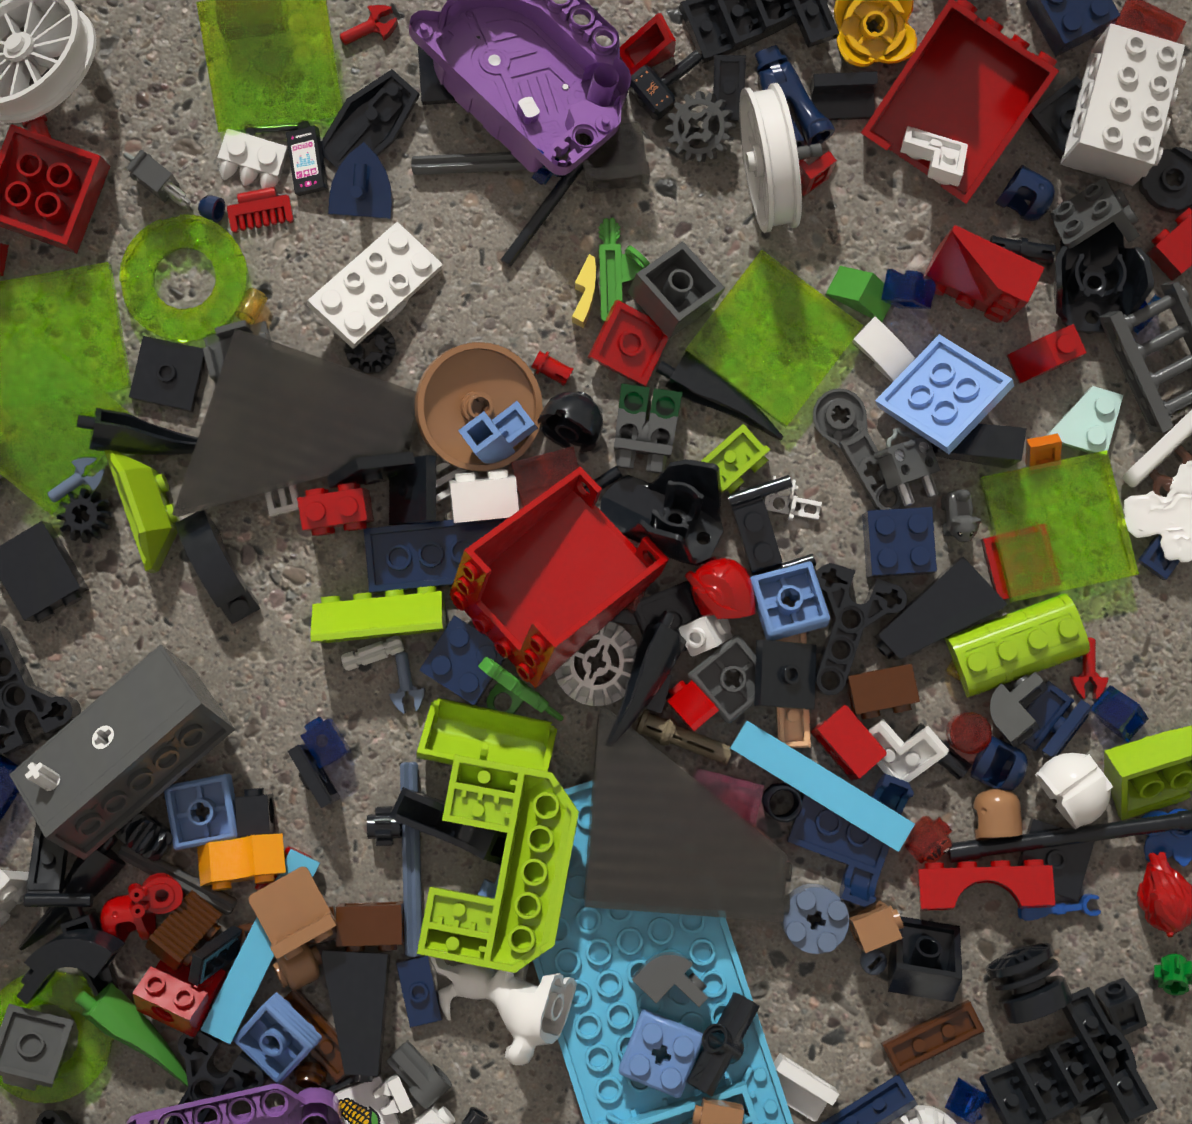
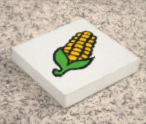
M381 1074L378 1077L374 1076L372 1082H360L334 1093L341 1105V1120L344 1124H401L397 1113L383 1115L380 1111L382 1107L388 1105L389 1099H391L390 1096L381 1095L376 1099L373 1096V1091L384 1082Z

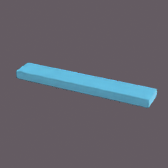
M747 720L730 746V749L897 852H899L915 823Z
M290 849L285 859L286 873L277 875L275 881L302 866L307 867L312 877H314L320 862ZM257 917L201 1028V1031L228 1044L232 1043L274 958L270 948L271 942Z

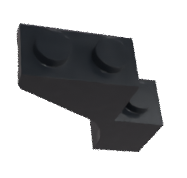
M404 787L402 788L389 818L458 846L483 860L501 865L507 836L506 832L442 821L445 801Z

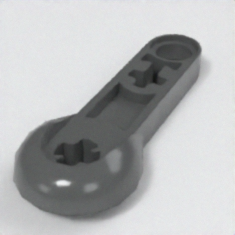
M836 388L825 392L818 398L813 409V420L816 429L823 437L841 448L877 510L898 509L903 502L898 487L895 486L889 489L895 493V504L892 507H884L879 501V495L881 491L888 489L887 485H881L873 491L871 485L877 484L872 475L866 477L864 471L867 470V462L871 466L877 464L879 470L876 472V476L879 481L884 480L878 460L874 458V454L878 452V449L868 434L867 413L863 401L857 394L847 389ZM837 407L840 411L843 409L847 411L848 415L844 417L847 421L844 424L840 420L834 421L831 415L835 414L832 411L833 408Z

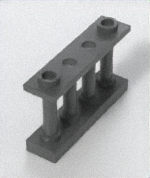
M1179 281L1161 284L1160 286L1165 296L1139 309L1137 312L1126 316L1122 311H1110L1098 317L1145 421L1152 432L1164 433L1173 428L1174 425L1171 421L1172 413L1192 403V389L1168 402L1162 401L1157 390L1160 384L1192 368V310L1188 303L1190 301L1189 294L1185 287L1180 285ZM1170 308L1178 325L1141 345L1136 343L1131 333L1133 327ZM1184 337L1191 354L1155 373L1149 372L1145 364L1146 356Z

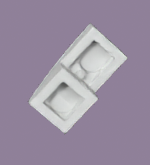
M874 317L852 340L875 363L873 366L892 383L916 359L877 317Z

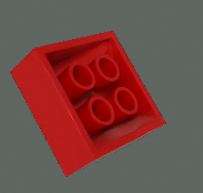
M11 124L0 150V227L77 254L111 166L100 155Z
M954 225L937 247L921 283L926 284V288L934 294L943 296L945 293L955 298V302L966 309H973L974 307L985 312L984 316L993 322L1001 323L1003 321L1007 323L1029 302L1045 267Z

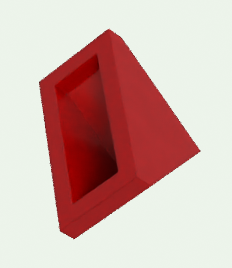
M657 13L620 46V57L629 68L631 75L644 65L652 68L674 57L676 40L661 13Z

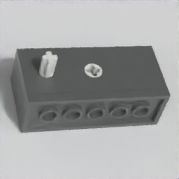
M160 644L9 775L45 838L85 860L230 735L235 728L196 671Z

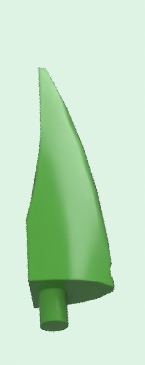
M109 983L95 998H92L85 991H82L77 996L75 1002L85 1009L81 1015L105 1035L150 1058L188 1088L187 1075L165 1039L150 1020L140 1013L136 1005L122 991L116 988L113 983Z

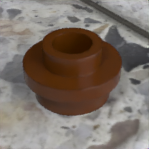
M304 1062L302 1066H297L294 1069V1076H296L295 1084L302 1088L321 1087L322 1082L326 1081L327 1074L322 1070L321 1065L314 1062Z

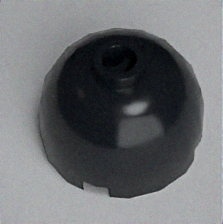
M563 392L555 395L543 408L537 420L538 424H543L541 432L548 439L566 449H570V444L580 446L579 452L592 451L597 446L603 431L602 412L591 396L584 392Z

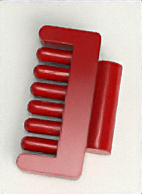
M275 187L238 193V204L227 206L230 228L233 233L239 232V226L241 231L246 230L244 216H246L248 228L252 230L254 228L252 214L254 215L257 228L262 227L260 213L263 225L268 227L270 224L268 211L272 225L277 224L275 210H277L279 223H285V217L289 223L294 222L290 197L288 195L277 196Z

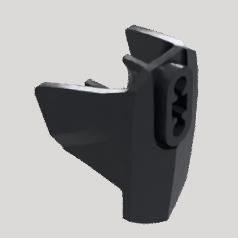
M1114 222L1070 249L1064 245L1060 238V251L1055 261L1054 304L1056 314L1061 318V322L1065 327L1074 324L1077 332L1087 334L1105 333L1098 317L1110 311H1122L1126 316L1138 311L1154 287L1150 259L1141 247L1125 248L1124 236ZM1088 312H1092L1095 324H1090L1086 321L1085 317L1088 315Z
M685 459L671 462L652 483L626 475L615 482L604 493L601 499L600 510L631 540L640 544L641 540L648 536L667 557L694 566L704 564L710 560L724 532L719 515L721 506L719 467L714 463ZM703 540L707 542V544L703 545L698 543V541Z

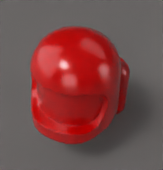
M166 873L150 875L143 882L142 886L138 883H133L128 887V895L132 900L129 904V910L135 918H141L145 910L157 914L169 913L178 908L182 903L183 891L180 883Z

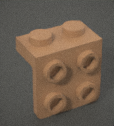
M307 867L297 868L252 893L249 897V903L271 942L270 948L276 959L284 956L288 960L304 951L302 945L314 939L316 943H319L334 934L332 928L337 924L336 919Z

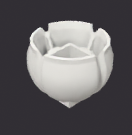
M1063 753L1047 761L1039 772L1035 774L1049 799L1057 800L1055 807L1074 829L1090 824L1098 819L1106 810L1110 801L1111 788L1113 786L1090 754Z

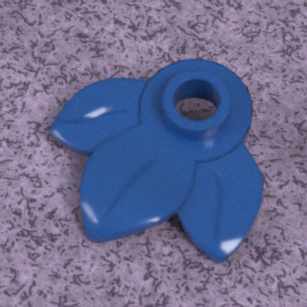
M1176 808L1168 813L1153 810L1141 818L1175 814L1186 809ZM1173 830L1146 834L1148 837L1144 844V854L1148 862H1150L1148 857L1150 853L1158 855L1159 852H1165L1167 859L1173 856L1174 860L1183 867L1191 862L1192 830Z

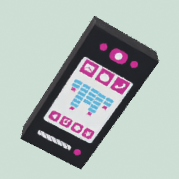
M314 125L286 132L295 194L302 196L327 190L328 185L319 128Z

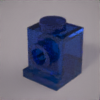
M887 269L881 300L899 309H931L936 285L932 279H925L924 274L918 271L908 270L905 271V274H902L894 269Z
M320 716L304 726L307 732L302 734L301 738L317 762L316 764L319 769L327 767L352 751L332 718L323 721ZM322 734L328 738V744L325 747H321L317 743V738Z

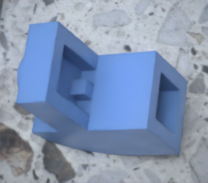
M516 401L492 420L483 411L458 431L476 456L483 463L490 464L502 461L515 453L513 447L537 430L538 427L519 402Z

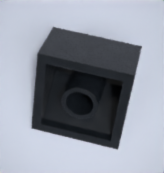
M900 916L904 928L899 929L902 939L891 943L888 961V992L953 1002L962 981L960 926Z

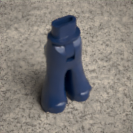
M778 45L758 51L755 54L759 64L756 71L759 75L761 89H768V86L772 83L780 85L787 103H790L804 136L803 138L791 116L797 147L804 146L805 141L810 146L823 143L829 139L835 132L832 122L815 107L806 93L798 74L788 61L787 56L781 54Z

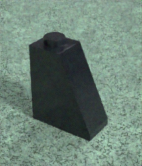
M978 424L950 454L933 443L931 445L936 457L1008 469L1022 461L1027 428Z

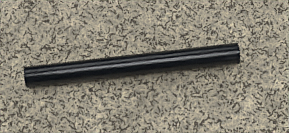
M582 163L573 171L560 178L500 259L502 263L508 267L513 265L585 166Z

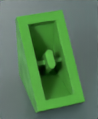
M844 266L839 267L825 294L871 319L877 317L881 322H883L896 297V294L874 273Z

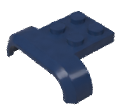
M883 774L871 797L902 815L907 801L913 797L914 792L909 782ZM803 794L801 799L802 810L799 816L794 819L786 841L847 864L841 881L840 898L863 907L876 901L875 890L890 847Z

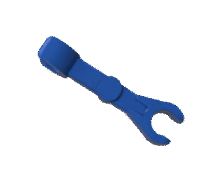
M1090 893L1084 894L1077 903H1055L1056 905L1052 908H1018V917L1025 921H1031L1046 917L1048 914L1060 915L1078 910L1089 916H1097L1101 913V910L1093 909L1089 911L1087 903L1091 899H1099V896Z

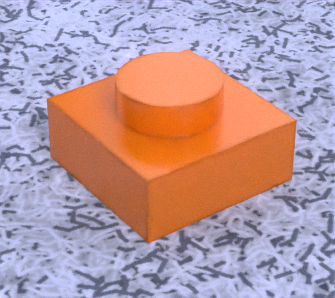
M1058 433L1026 439L1025 464L1029 471L1060 466L1062 441Z

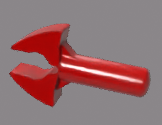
M386 5L368 6L370 12L368 21L340 33L341 42L344 45H348L373 32L381 34L383 41L388 39L396 29L398 20L394 18L387 23H380L379 20L382 16L393 13L392 7Z
M1088 637L1090 650L1088 654L1082 656V672L1078 677L1070 676V682L1076 694L1081 699H1085L1084 686L1087 681H1090L1094 686L1093 699H1098L1108 683V677H1100L1096 672V640Z

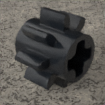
M392 806L375 808V814L367 815L368 839H376V846H392L394 844L393 838L402 837L401 823L389 818L393 810Z

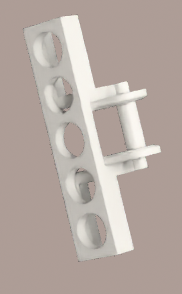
M794 479L792 480L793 487L786 489L790 490L789 496L773 493L764 497L767 511L787 514L789 521H793L794 516L819 520L822 502L794 496V490L798 491V486L795 485L796 480ZM740 487V488H739V491L744 490V489H747V488H745V487ZM782 498L785 502L784 508L781 510L775 509L773 500ZM796 502L800 504L799 511H795ZM805 505H814L816 513H805Z

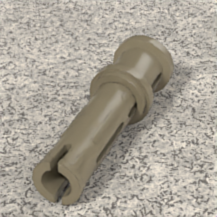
M645 709L642 712L634 733L637 736L643 734L659 740L660 745L668 746L670 743L723 763V765L728 764L733 751L729 745L677 726L675 719L669 718L666 720L649 713V709Z

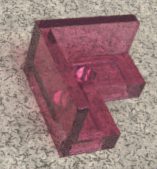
M696 768L688 805L744 819L750 824H756L764 785Z

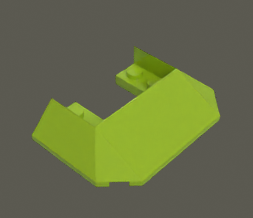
M454 755L442 821L506 832L503 858L495 898L433 886L429 887L417 954L516 973L555 946L579 811L552 772Z

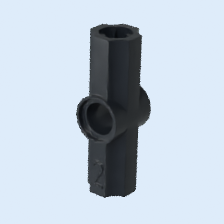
M733 992L717 1024L709 1026L703 1033V1050L686 1080L688 1084L711 1097L713 1096L729 1064H733L741 1058L744 1052L742 1039L760 1007L759 1005Z

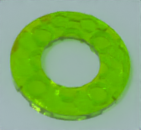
M179 214L180 216L164 220L158 219L152 222L133 238L122 258L119 281L121 282L126 307L135 320L144 328L167 340L192 342L216 334L214 328L230 324L234 320L246 299L249 273L247 262L240 246L223 227L201 216ZM179 249H193L203 253L211 260L215 270V286L211 295L202 304L194 308L177 309L167 305L159 298L155 288V272L159 263L169 253Z
M57 970L42 993L26 1004L17 997V994L24 986L21 983L23 975L0 990V1027L9 1004L28 1009L41 1004L56 1005L66 1010L75 1020L78 1029V1045L72 1057L62 1065L59 1076L55 1078L52 1088L37 1085L36 1090L33 1091L5 1084L1 1075L0 1086L12 1095L29 1102L55 1103L67 1100L88 1088L101 1075L109 1061L114 1038L105 1035L81 1015L85 1009L75 1002L77 996L82 991H85L92 998H95L85 978L77 974L73 975Z

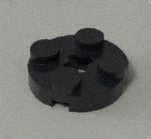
M1182 147L1163 150L1158 165L1153 166L1147 176L1140 179L1139 191L1152 206L1162 211L1178 213L1192 205V151ZM1176 173L1180 186H1170L1165 178L1166 174L1170 176Z

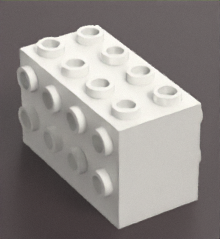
M1110 23L1090 49L1082 87L1075 106L1076 110L1073 114L1070 125L1071 129L1068 133L1065 144L1066 148L1060 165L1131 186L1135 185L1142 177H1146L1149 170L1153 166H1157L1162 157L1163 147H1159L1161 138L1166 135L1170 126L1171 118L1167 117L1169 107L1173 106L1177 98L1178 88L1175 87V83L1185 67L1186 59L1182 58L1185 45Z

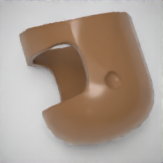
M988 789L976 796L973 809L978 814V829H975L976 840L1023 835L1020 800L1014 792Z

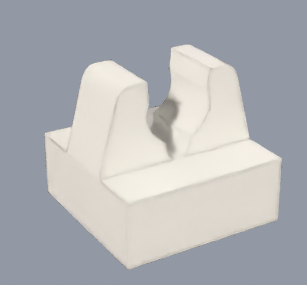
M396 1073L384 1079L385 1081L373 1091L375 1099L381 1095L392 1096L389 1099L388 1105L380 1109L383 1115L403 1113L413 1107Z

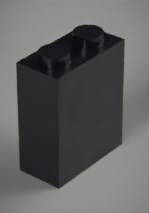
M41 521L0 545V580L24 621L42 623L55 615L53 610L63 604L65 607L77 603L83 598L81 594L89 590L52 524Z

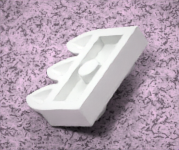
M227 128L217 157L220 161V175L223 180H227L240 167V180L244 187L250 185L259 173L262 189L275 187L280 180L288 147Z

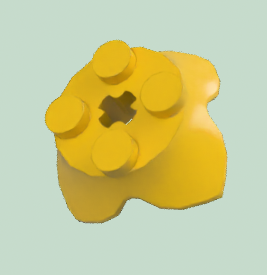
M836 0L834 19L839 31L836 40L843 59L847 63L858 67H867L876 62L896 64L909 59L917 48L915 30L908 23V19L913 11L914 0ZM872 20H875L878 23L876 29L879 32L874 31L871 33L867 29L868 25H866V22L870 23Z

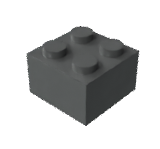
M682 241L636 273L628 293L670 339L713 308L725 287Z

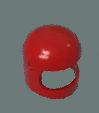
M120 895L108 899L103 905L100 915L102 931L125 942L128 935L132 931L137 930L142 940H148L156 930L155 913L145 910L141 918H135L129 910V904L132 901L129 895Z

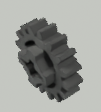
M696 91L695 99L692 95L685 94V104L674 103L678 110L677 113H668V117L674 120L673 125L666 126V130L674 133L668 141L673 144L678 143L679 145L676 147L675 152L677 154L686 152L685 159L693 161L696 156L698 162H705L706 154L710 159L715 160L717 159L716 150L723 152L728 150L724 144L725 140L733 141L734 139L732 135L728 134L729 129L736 127V124L728 122V118L734 113L732 110H723L727 102L723 99L716 102V94L709 92L706 99L704 92ZM697 106H709L707 109L704 108L700 113L693 110V108ZM699 121L703 122L702 127L705 129L703 133L698 132L700 129L697 125ZM718 121H719V125H720V126H719V132H717V122H718ZM700 141H704L705 143L709 144V146L704 148L693 147L694 145H698Z

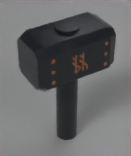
M694 50L660 78L651 67L644 65L631 75L629 91L652 119L659 120L675 107V96L668 87L703 59Z

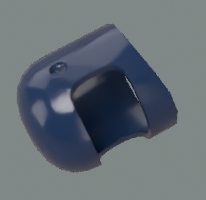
M1021 165L995 204L1002 208L1009 207L1020 214L1021 219L1036 221L1043 217L1051 207L1055 197L1054 185L1045 177Z
M990 735L982 743L971 768V778L995 789L1012 791L1023 781L1028 768V759L1019 748L1013 747L1011 744Z

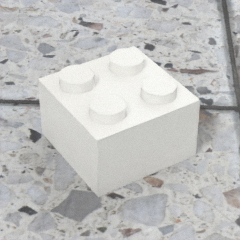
M506 469L489 470L486 477L477 478L474 472L455 474V480H449L454 523L509 518L519 511L516 477L513 474H508Z

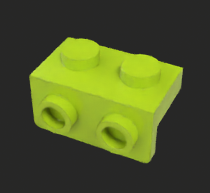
M743 423L701 461L718 465L721 495L726 490L732 494L745 482L741 477L751 469L756 473L769 461L765 456L769 453L770 449L767 445L763 446Z

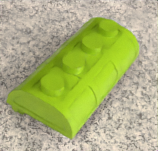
M1065 593L944 638L967 698L996 688L1001 683L1004 685L1018 680L1024 675L1029 676L1034 672L1037 673L1086 655L1090 650L1089 640L1078 610L1072 599Z
M438 698L437 701L431 702L416 758L453 765L454 755H460L548 772L557 729L549 721Z

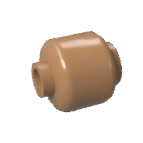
M305 943L302 945L304 951L288 960L282 956L276 959V963L272 964L283 988L288 986L291 990L296 991L320 977L319 965L323 963L316 946L309 948Z

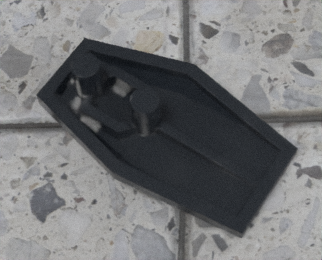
M393 69L368 84L344 102L321 141L323 156L338 169L348 154L363 142L379 156L397 138L420 96L419 92Z

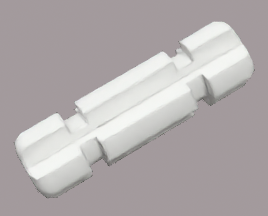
M394 636L386 639L387 642L379 641L357 649L358 652L354 653V651L342 654L341 661L345 670L350 671L359 668L360 664L367 665L387 658L389 654L393 656L403 652V642L399 636Z

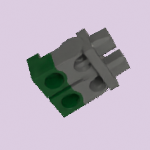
M621 383L614 450H617V467L633 469L635 454L648 455L646 471L661 474L666 466L667 458H670L672 454L683 392L654 388L649 420H645L650 387Z

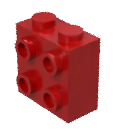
M357 483L337 485L338 491L330 493L329 489L324 488L305 490L306 496L297 498L302 530L311 531L312 536L335 534V527L343 526L344 531L366 529L367 522H374L370 491L361 488V485Z

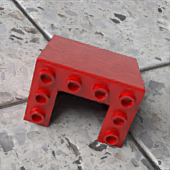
M949 0L861 134L885 150L892 151L926 175H928L931 161L913 159L907 154L900 152L907 126L968 144L963 176L959 186L951 184H941L940 186L967 204L1059 70L1054 67L1058 61L1042 50L1037 56L1027 50L1030 44L1016 34L1011 39L1002 34L1001 31L1004 26L989 16L986 21L980 19L975 15L978 10L976 6L967 0H957V2Z
M581 466L466 548L449 594L453 604L459 610H464L468 614L475 628L481 634H486L490 638L497 652L503 658H508L516 667L518 675L524 681L530 682L535 689L661 575L669 560L648 536L644 537L638 548H636L595 505L602 488ZM581 481L586 484L590 493L584 489ZM647 551L655 557V562L649 557Z

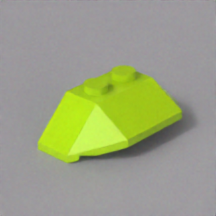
M104 450L146 572L156 573L160 570L178 533L176 522L180 521L174 503L169 504L166 492L170 491L167 479L163 473L159 474L157 470L114 450Z

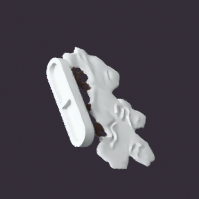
M1192 410L1121 478L1133 488L1138 486L1148 476L1153 479V490L1146 495H1133L1124 500L1123 511L1125 517L1121 520V525L1136 538L1160 534L1162 536L1160 543L1164 551V557L1168 560H1179L1180 562L1192 561V455L1181 445L1192 435ZM1173 452H1176L1182 458V464L1179 466L1177 475L1171 478L1159 474L1156 468ZM1161 487L1168 492L1167 497H1163L1160 494L1159 490Z

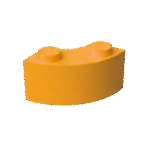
M282 833L251 835L233 840L208 842L197 847L200 886L212 885V891L232 889L231 883L255 880V884L272 883L275 881L274 876L286 873Z

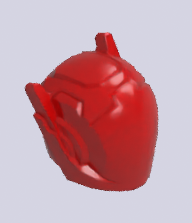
M711 557L695 573L689 571L685 574L686 579L691 584L692 596L701 615H715L717 619H734L752 616L756 613V602L751 578L746 568L737 561Z

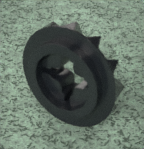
M381 324L361 343H369L375 336V346L382 353L371 351L365 358V349L361 344H358L354 349L347 343L345 344L344 350L348 361L355 369L361 372H380L387 368L394 359L396 352L395 340L391 332Z

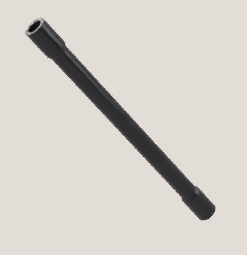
M1192 810L1179 811L1175 814L1081 826L1077 829L1067 828L1013 837L947 843V848H950L948 856L950 863L980 859L985 856L1173 830H1192Z

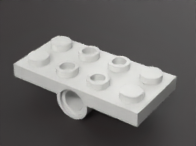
M396 222L309 298L307 306L354 349L380 324L394 319L406 306L409 298L442 269L443 264L404 227Z

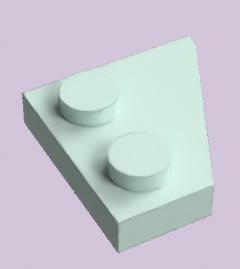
M1095 386L1090 387L1046 435L1058 433L1063 446L1101 457L1107 456L1123 395Z

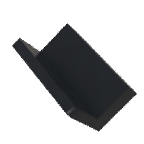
M877 71L813 74L810 83L811 101L829 120L870 119L875 112L874 91L878 84Z

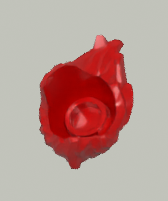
M1159 852L1158 855L1150 853L1148 855L1150 862L1147 863L1143 881L1139 883L1138 903L1145 913V919L1148 924L1166 932L1168 937H1173L1192 922V885L1178 871L1170 867L1165 852Z

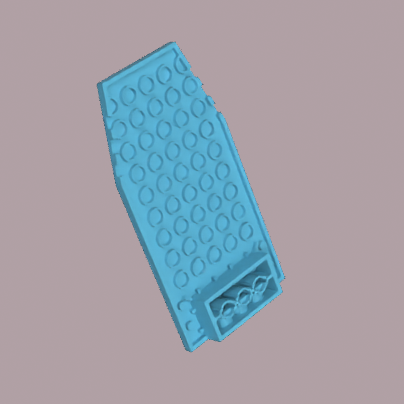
M641 764L564 789L578 809L579 816L555 946L534 959L533 963L540 983L543 976L561 973L564 978H574L577 982L568 1018L558 1038V1042L584 1123L692 1124L691 1118L693 1117L695 1105L701 1106L702 1097L742 1104L744 1108L742 1124H794L757 1013L742 1039L744 1052L737 1062L729 1064L712 1097L686 1083L682 1096L675 1098L619 1074L620 1063L642 1009L649 1010L700 1031L703 1034L709 1026L717 1024L733 992L751 1001L753 999L714 881ZM663 952L679 953L692 961L693 965L685 973L688 976L692 973L696 974L707 985L703 991L707 994L708 999L698 1007L674 984L655 1003L632 980V976L654 955ZM702 1044L695 1059L694 1065L703 1050ZM661 1045L659 1050L653 1049L652 1051L656 1055V1061L659 1062L663 1058L668 1059L670 1056L666 1052V1046Z

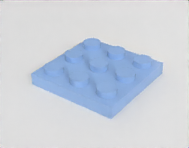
M939 334L875 401L879 409L950 454L1014 387L1013 379Z

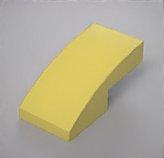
M590 254L575 281V290L582 292L583 295L572 315V323L584 328L588 320L596 287L595 257Z

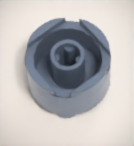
M819 884L802 885L787 894L782 902L779 914L782 929L788 939L798 949L811 954L828 953L835 950L844 940L849 928L847 906L829 888ZM818 911L821 920L811 926L807 916L814 915Z

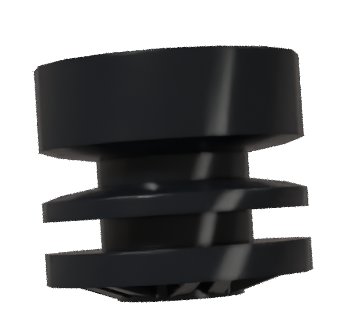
M1048 943L1016 948L995 959L985 968L990 978H996L992 983L996 991L1010 990L999 1000L1006 1020L1010 1024H1019L1045 1017L1064 1008L1073 999L1063 976H1049L1058 969L1059 963L1054 958L1049 959L1053 956L1054 951Z

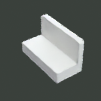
M779 1053L774 1061L788 1106L814 1122L818 1120L827 1103L833 1106L839 1096L834 1086Z

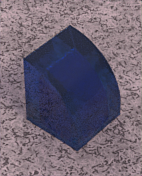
M1111 685L1091 706V712L1107 728L1127 743L1149 719L1140 704Z

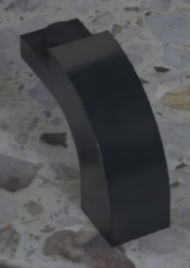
M202 508L177 522L176 527L180 540L193 568L216 606L222 609L231 624L259 610L258 601L235 568L225 549L220 531L206 510Z

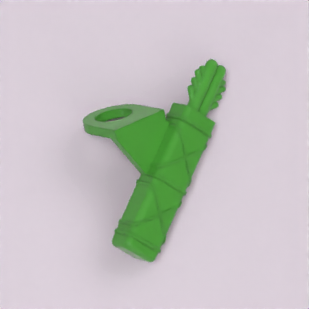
M613 217L610 219L604 218L603 224L601 223L598 227L600 230L598 232L600 234L599 238L604 242V244H599L598 251L600 260V317L603 323L616 300L623 302V283L633 281L636 273L650 264L632 246H628L625 254H622L621 244H616V241L621 237L619 234L621 232L619 230L620 226H618L619 223H616Z
M485 657L478 667L484 673L498 682L488 695L487 707L489 709L497 710L494 705L496 696L500 693H507L512 699V704L508 710L503 712L515 714L525 701L540 713L546 711L558 721H563L564 717L548 705L549 702L541 694L534 691L494 660Z

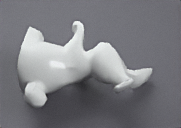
M430 957L436 972L452 981L448 986L438 990L439 1005L446 1019L451 1020L450 1003L453 997H465L475 1000L488 999L492 1001L497 1007L507 1030L513 1037L512 1044L506 1047L505 1058L511 1064L523 1066L529 1063L534 1055L536 1046L553 1044L560 1037L576 991L577 982L574 978H564L561 973L545 975L542 977L540 985L537 986L526 982L529 964L516 973L466 963L451 966L447 965L444 959Z

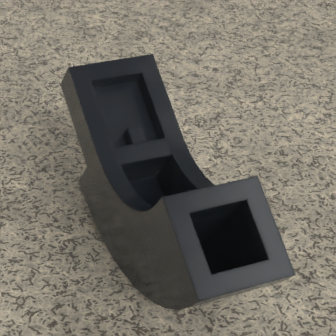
M95 929L70 930L54 937L34 951L24 962L31 969L22 978L21 983L24 986L17 994V997L28 1004L42 993L57 970L64 967L78 968L96 978L109 967L125 942L109 933Z

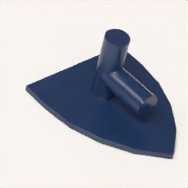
M363 142L350 152L338 167L331 184L328 214L391 219L392 193L387 172L378 156Z

